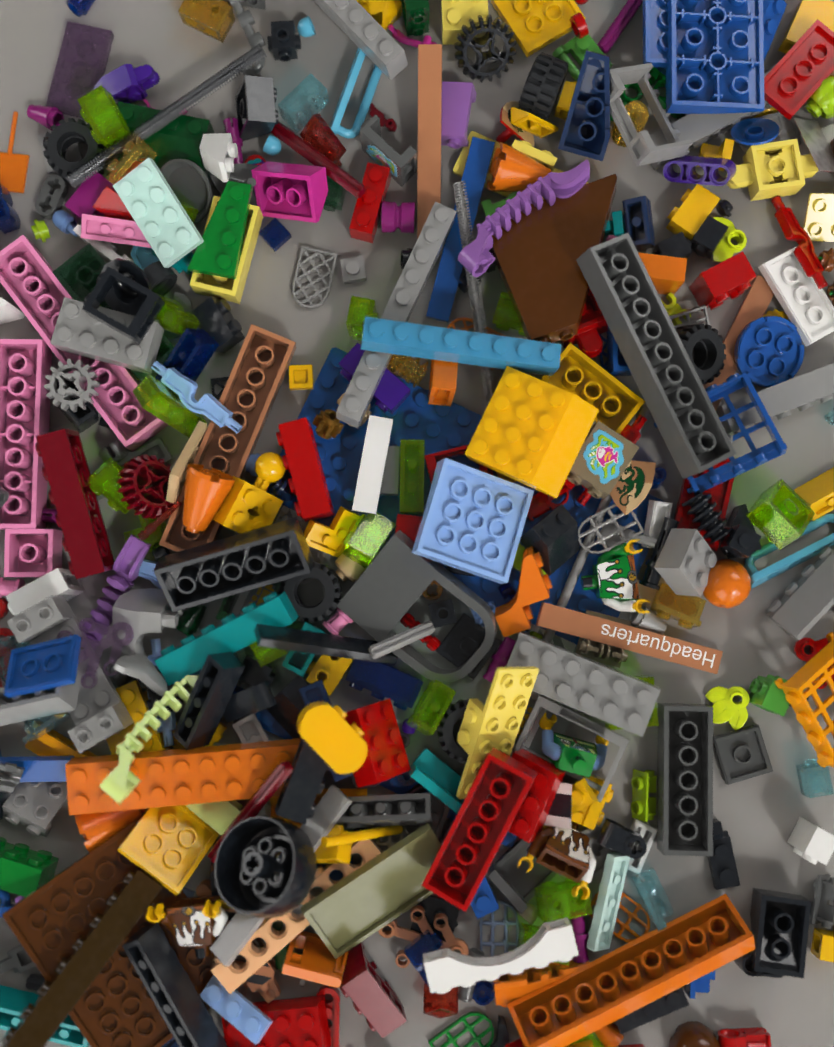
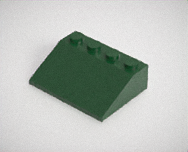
M118 102L113 123L112 145L113 143L116 144L118 140L121 141L120 138L123 139V136L126 137L125 135H128L138 126L140 127L142 123L145 124V121L150 120L152 116L155 117L154 115H157L160 111L162 112V110ZM180 114L181 116L178 115V118L175 116L176 119L173 118V121L170 119L171 123L169 121L168 124L165 122L166 126L164 124V128L160 126L161 130H156L154 134L151 133L152 136L149 135V138L146 136L147 139L144 138L142 143L139 141L140 144L137 143V146L134 144L135 147L133 148L132 146L130 151L127 150V153H122L123 156L120 155V158H115V161L113 160V163L111 162L110 171L124 163L147 158L153 159L160 170L168 161L182 158L196 163L206 172L199 147L203 134H214L215 132L209 120Z

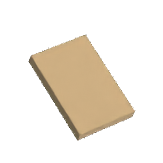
M198 422L170 472L166 501L170 503H176L186 479V469L188 464L193 463L208 427L207 423Z

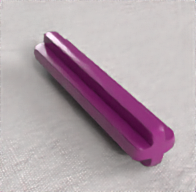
M643 0L627 1L597 44L603 53L610 51L642 5Z

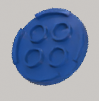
M778 316L761 317L746 325L740 332L734 349L735 363L740 374L746 372L748 377L751 378L752 384L760 387H771L793 378L800 369L804 359V345H802L801 337L796 330L797 327L789 320Z

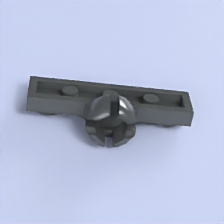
M162 438L154 440L135 452L125 448L120 440L110 443L108 447H103L99 451V456L105 468L91 477L98 501L121 488L116 483L121 478L118 473L123 469L122 466L130 461V459L143 454L148 456L156 455L157 460L164 458V463L172 459L173 456Z

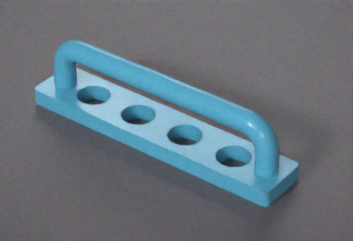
M359 47L326 133V137L330 139L336 134L347 139L358 136L382 71L375 65L353 127L347 129L341 126L340 123L366 55Z
M834 513L825 514L762 546V549L754 551L750 558H745L744 565L751 578V589L817 556L826 546L834 545V533L760 571L754 565L757 559L827 523H834Z

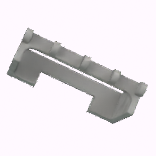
M652 63L610 69V114L636 166L686 156L690 152L688 148L693 144L691 139L678 140L677 137L681 134L679 129L673 130L667 118L670 113H666V109L663 110L657 99L660 92L658 89L653 90L648 81L651 78L649 72L654 67ZM638 83L668 144L655 146L647 130L637 132L620 98L626 89L624 85Z
M539 695L514 748L516 749L515 752L525 749L552 763L548 758L524 746L541 708L620 746L603 786L581 775L567 771L565 773L577 780L585 778L590 787L599 791L597 801L601 802L630 740Z

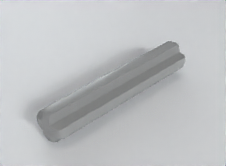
M426 621L378 642L368 649L372 659H377L433 634L435 627L431 621Z

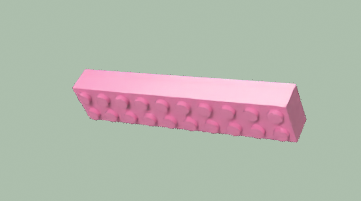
M24 235L1 250L0 283L59 361L66 365L68 359H71L74 364L77 360H81L83 367L88 364L92 368L90 372L97 374L98 377L94 381H98L100 386L95 387L94 390L99 395H92L93 406L125 448L135 451L168 426L170 422L128 368L61 351L50 343L64 297L76 299L35 245Z

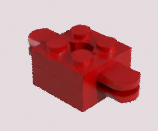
M590 289L577 335H574L567 341H561L563 348H566L569 343L573 345L577 343L584 354L589 358H593L602 351L603 341L599 334L607 331L608 324Z

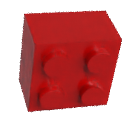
M742 251L701 272L689 286V289L699 306L706 305L710 310H714L724 304L723 301L728 298L733 300L741 296L744 290L751 287L750 282L756 277V274Z

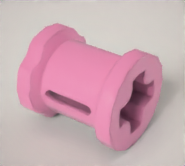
M0 577V598L25 586L24 579L5 580L4 577Z
M337 608V612L322 624L332 635L340 636L339 632L348 623L351 624L353 620Z

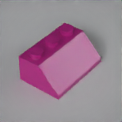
M267 161L251 170L252 178L256 180L254 189L257 206L260 207L264 217L313 223L319 222L328 193L326 167Z

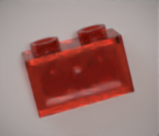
M313 114L299 135L313 148L341 167L340 158L346 152L345 147L320 114Z

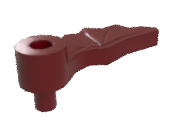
M372 103L369 115L371 117L377 115L380 118V127H387L388 131L395 132L397 124L394 119L390 118L387 120L385 115Z

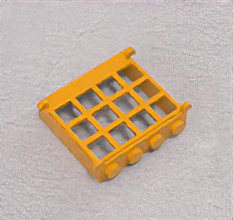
M829 632L826 635L827 640L830 642L790 679L783 682L782 678H778L775 681V685L783 689L786 700L791 704L796 713V719L804 728L808 741L813 745L817 753V763L824 768L826 766L834 767V748L832 749L826 737L831 732L834 738V720L830 719L826 708L834 701V682L831 678L834 674V665L827 670L834 663L833 632ZM821 674H823L818 680H816V681L812 684V682H813L817 677H819ZM826 681L832 694L822 703L816 689ZM810 695L817 706L814 711H812L806 700ZM819 714L822 715L827 724V727L823 730L816 718Z

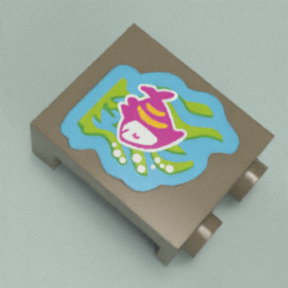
M598 421L584 441L567 479L575 485L581 484L587 488V492L597 499H600V497L605 499L611 493L639 447Z

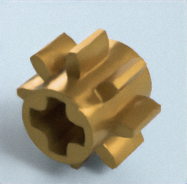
M329 409L325 410V412L321 410L312 423L317 426L315 429L317 435L324 439L336 438L337 434H340L344 427L342 423H339L340 420L336 419V411Z

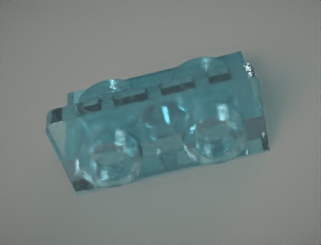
M650 868L632 876V880L652 923L658 931L666 928L667 925L664 918L674 914V911L655 869Z

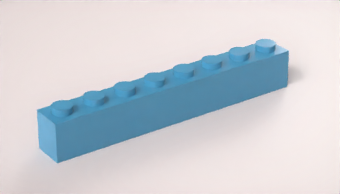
M365 317L360 350L506 369L509 366L521 372L552 376L560 366L561 344Z

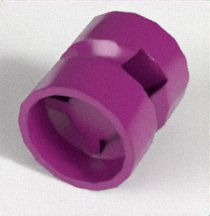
M382 201V232L392 233L399 229L401 233H414L415 202H402L400 206H397L395 202Z

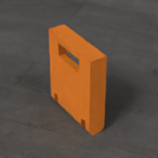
M302 931L290 942L282 974L337 988L340 987L348 952L335 959L318 934ZM294 947L304 950L303 954L293 953Z

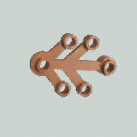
M416 905L411 909L410 918L418 924L422 933L398 926L396 919L386 925L392 929L391 931H385L383 928L378 930L379 934L384 938L396 936L418 944L408 950L397 952L395 962L400 968L407 967L410 960L433 949H458L461 952L460 954L467 956L469 954L468 945L462 939L455 938L448 924V917L443 913L435 915L433 925L436 930L442 932L445 941L437 939L425 917V910L420 905ZM419 911L422 913V916L416 917L413 913ZM439 919H443L445 923L443 925H439L436 921ZM404 956L407 960L404 962L400 961L399 957ZM422 958L418 969L422 975L427 976L425 969L422 968L424 964Z

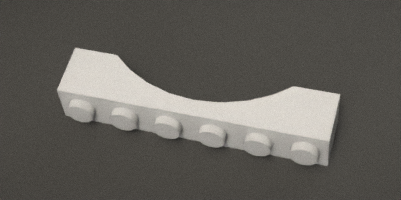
M566 917L543 923L526 943L502 955L471 957L444 948L423 954V961L430 992L443 994L457 986L470 987L477 981H494L500 975L508 973L517 975L524 972V969L534 967L539 969L548 966L551 962H567L572 960L574 956H578L579 953L572 925Z

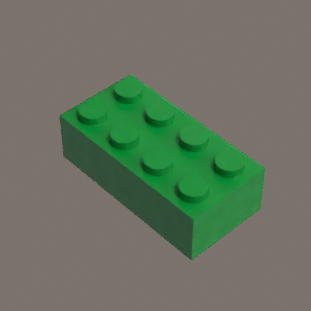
M0 837V890L23 897L28 896L54 877L59 858L52 856L53 854L49 851L39 850L37 852L29 849L30 847L26 844L16 843L14 845L8 843L7 839Z

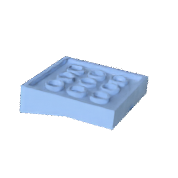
M447 458L440 460L436 465L426 507L411 553L499 584L508 583L534 490Z

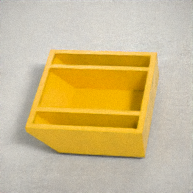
M507 366L467 447L465 455L475 463L557 499L599 409L574 393Z

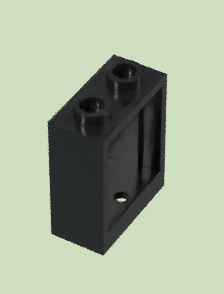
M107 267L105 272L98 276L97 285L92 293L85 297L82 309L92 318L140 344L165 302L160 295L116 270ZM115 281L146 297L129 327L98 311Z

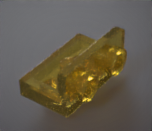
M140 137L134 143L130 140L122 149L123 156L119 160L114 158L106 169L109 172L106 179L114 185L147 158L154 160L157 153Z
M660 583V589L656 592L650 610L655 611L656 616L664 620L672 618L679 621L678 625L683 628L692 630V627H700L702 622L699 620L706 600L696 596L676 595L669 585Z

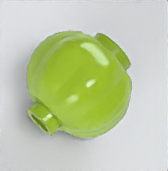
M830 75L823 80L819 88L805 104V108L814 118L820 116L824 119H830L834 117V75Z

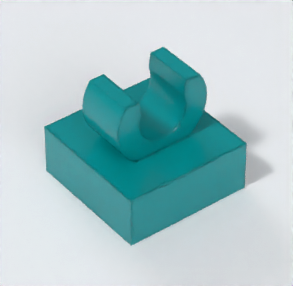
M622 210L612 212L613 221L607 222L605 236L615 235L618 237L626 234Z

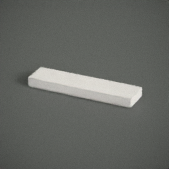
M369 415L352 506L353 511L375 515L377 513L393 419Z

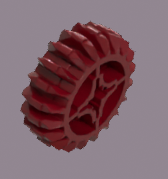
M143 454L130 459V461L122 466L123 469L118 473L121 478L116 483L121 486L117 491L123 494L121 501L128 503L126 509H134V515L141 514L142 519L149 517L156 519L174 509L175 503L166 501L171 465H164V458L157 460L156 455L148 456ZM150 484L153 485L152 487L145 489V487L149 486Z

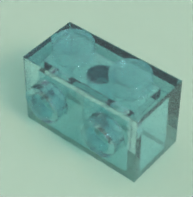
M310 73L278 104L281 118L298 133L329 103L327 88Z

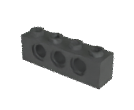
M430 793L348 797L352 800V803L336 823L343 825L344 828L425 825L426 823L430 825L433 824Z

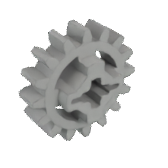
M68 359L66 365L58 361V369L50 368L53 374L52 376H45L50 383L45 384L44 388L50 390L46 396L49 399H54L52 404L56 407L61 405L63 411H67L70 407L71 411L77 412V406L85 410L86 402L94 403L91 397L92 395H99L94 388L99 387L100 383L94 381L98 376L95 372H90L92 368L88 364L83 367L81 360H77L74 364L71 359ZM66 380H68L70 383H74L76 385L75 387L79 390L76 391L74 388H70ZM80 397L79 399L70 401L71 398Z

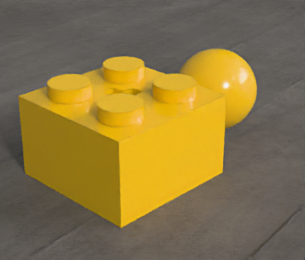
M266 452L260 455L255 463V472L258 477L254 485L233 476V479H235L234 485L212 520L240 534L271 525L283 500L266 491L270 483L280 480L285 474L286 469L282 457L275 452Z

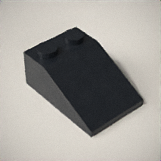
M753 888L750 919L751 933L754 936L755 950L752 951V969L754 971L804 978L811 901L802 895Z

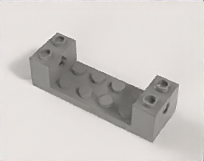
M50 596L7 621L18 643L30 642L33 645L75 634L81 637L76 683H74L79 687L76 710L68 711L76 727L67 731L79 754L134 723L64 596Z

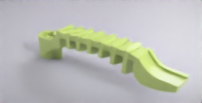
M187 675L180 682H175L170 691L167 690L160 701L157 700L152 709L144 714L143 719L134 725L133 731L126 734L123 743L117 745L118 765L103 780L99 787L118 804H121L141 781L129 770L130 765L135 759L132 752L135 750L139 753L144 747L137 740L140 736L145 742L152 737L151 732L146 728L150 726L156 731L161 726V722L156 717L159 715L164 721L170 717L171 714L166 709L167 706L175 713L181 709L182 705L176 699L177 696L185 704L187 703L199 675Z

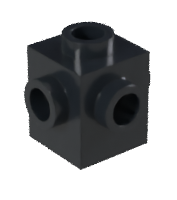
M294 20L271 22V36H267L268 49L273 51L275 60L287 62L292 59H298L297 49H301L300 34H296Z

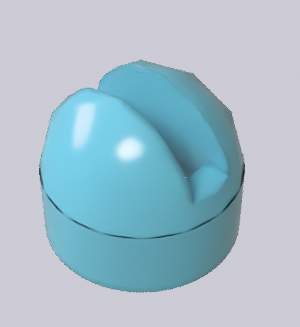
M309 16L302 18L298 22L297 30L301 36L306 38L316 35L314 25Z
M270 134L263 147V152L272 156L278 155L282 147L280 140Z

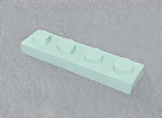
M620 852L607 853L604 862L593 920L588 933L587 948L593 952L610 949L630 860L629 856Z

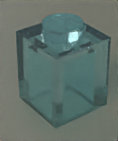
M807 759L803 761L804 764L796 765L802 795L808 798H815L834 794L828 766L825 768L821 767L817 763V759Z

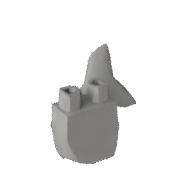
M137 589L120 595L113 605L112 627L115 646L127 655L120 657L115 662L113 669L141 680L151 690L163 697L167 691V683L158 669L147 658L143 647V637L145 633H161L164 627L176 629L179 615H183L185 609L173 612L162 589Z

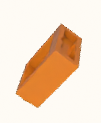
M431 359L428 404L452 405L456 392L458 363Z

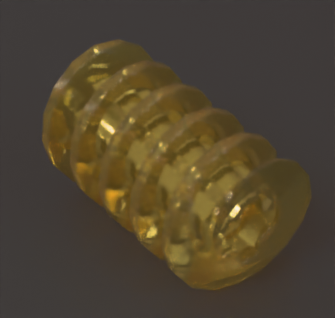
M633 100L624 106L637 132L643 131L648 121L649 112L645 104L641 101ZM614 123L611 131L612 140L618 146L627 147Z
M393 354L387 367L391 365L392 372L399 370L398 377L400 378L407 375L406 382L411 383L414 381L413 388H416L426 375L429 362L426 361L421 365V358L416 357L413 359L411 356Z

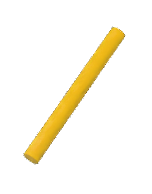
M386 826L325 836L321 838L322 847H329L401 834L403 828L402 826Z

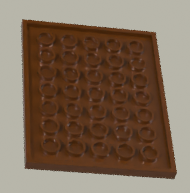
M136 820L2 913V917L45 980L51 981L56 975L54 970L63 957L68 959L74 951L71 947L80 935L85 936L90 930L88 925L97 913L102 914L107 907L105 902L114 890L118 892L124 885L121 881L130 869L134 871L137 868V865L117 851L137 824ZM163 886L149 906L155 909L157 904L162 903L164 909L167 910L178 898L188 897L183 890L178 895H174ZM148 908L69 1013L91 1047H161L173 1038L172 1033L122 947L138 930L154 923L146 919ZM158 922L171 947L176 952L184 970L188 973L189 979L197 993L200 995L214 975L211 969L215 963L213 961L215 954L210 950L211 954L209 956L197 959L194 946L180 947L169 929L161 922ZM202 1000L206 1009L209 1010L211 1006Z

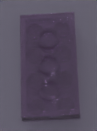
M67 22L46 106L57 107L64 115L87 120L93 119L98 101L94 87L105 74L114 38L111 30Z

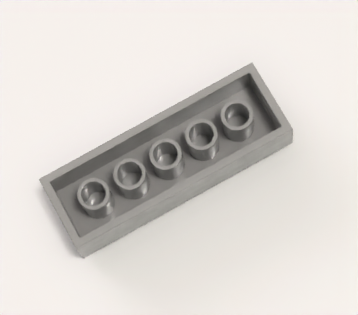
M523 631L519 633L506 667L535 666L538 668L539 672L532 691L643 737L660 694V687Z

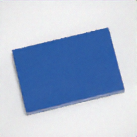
M75 634L12 649L3 695L12 698L76 683L81 637Z

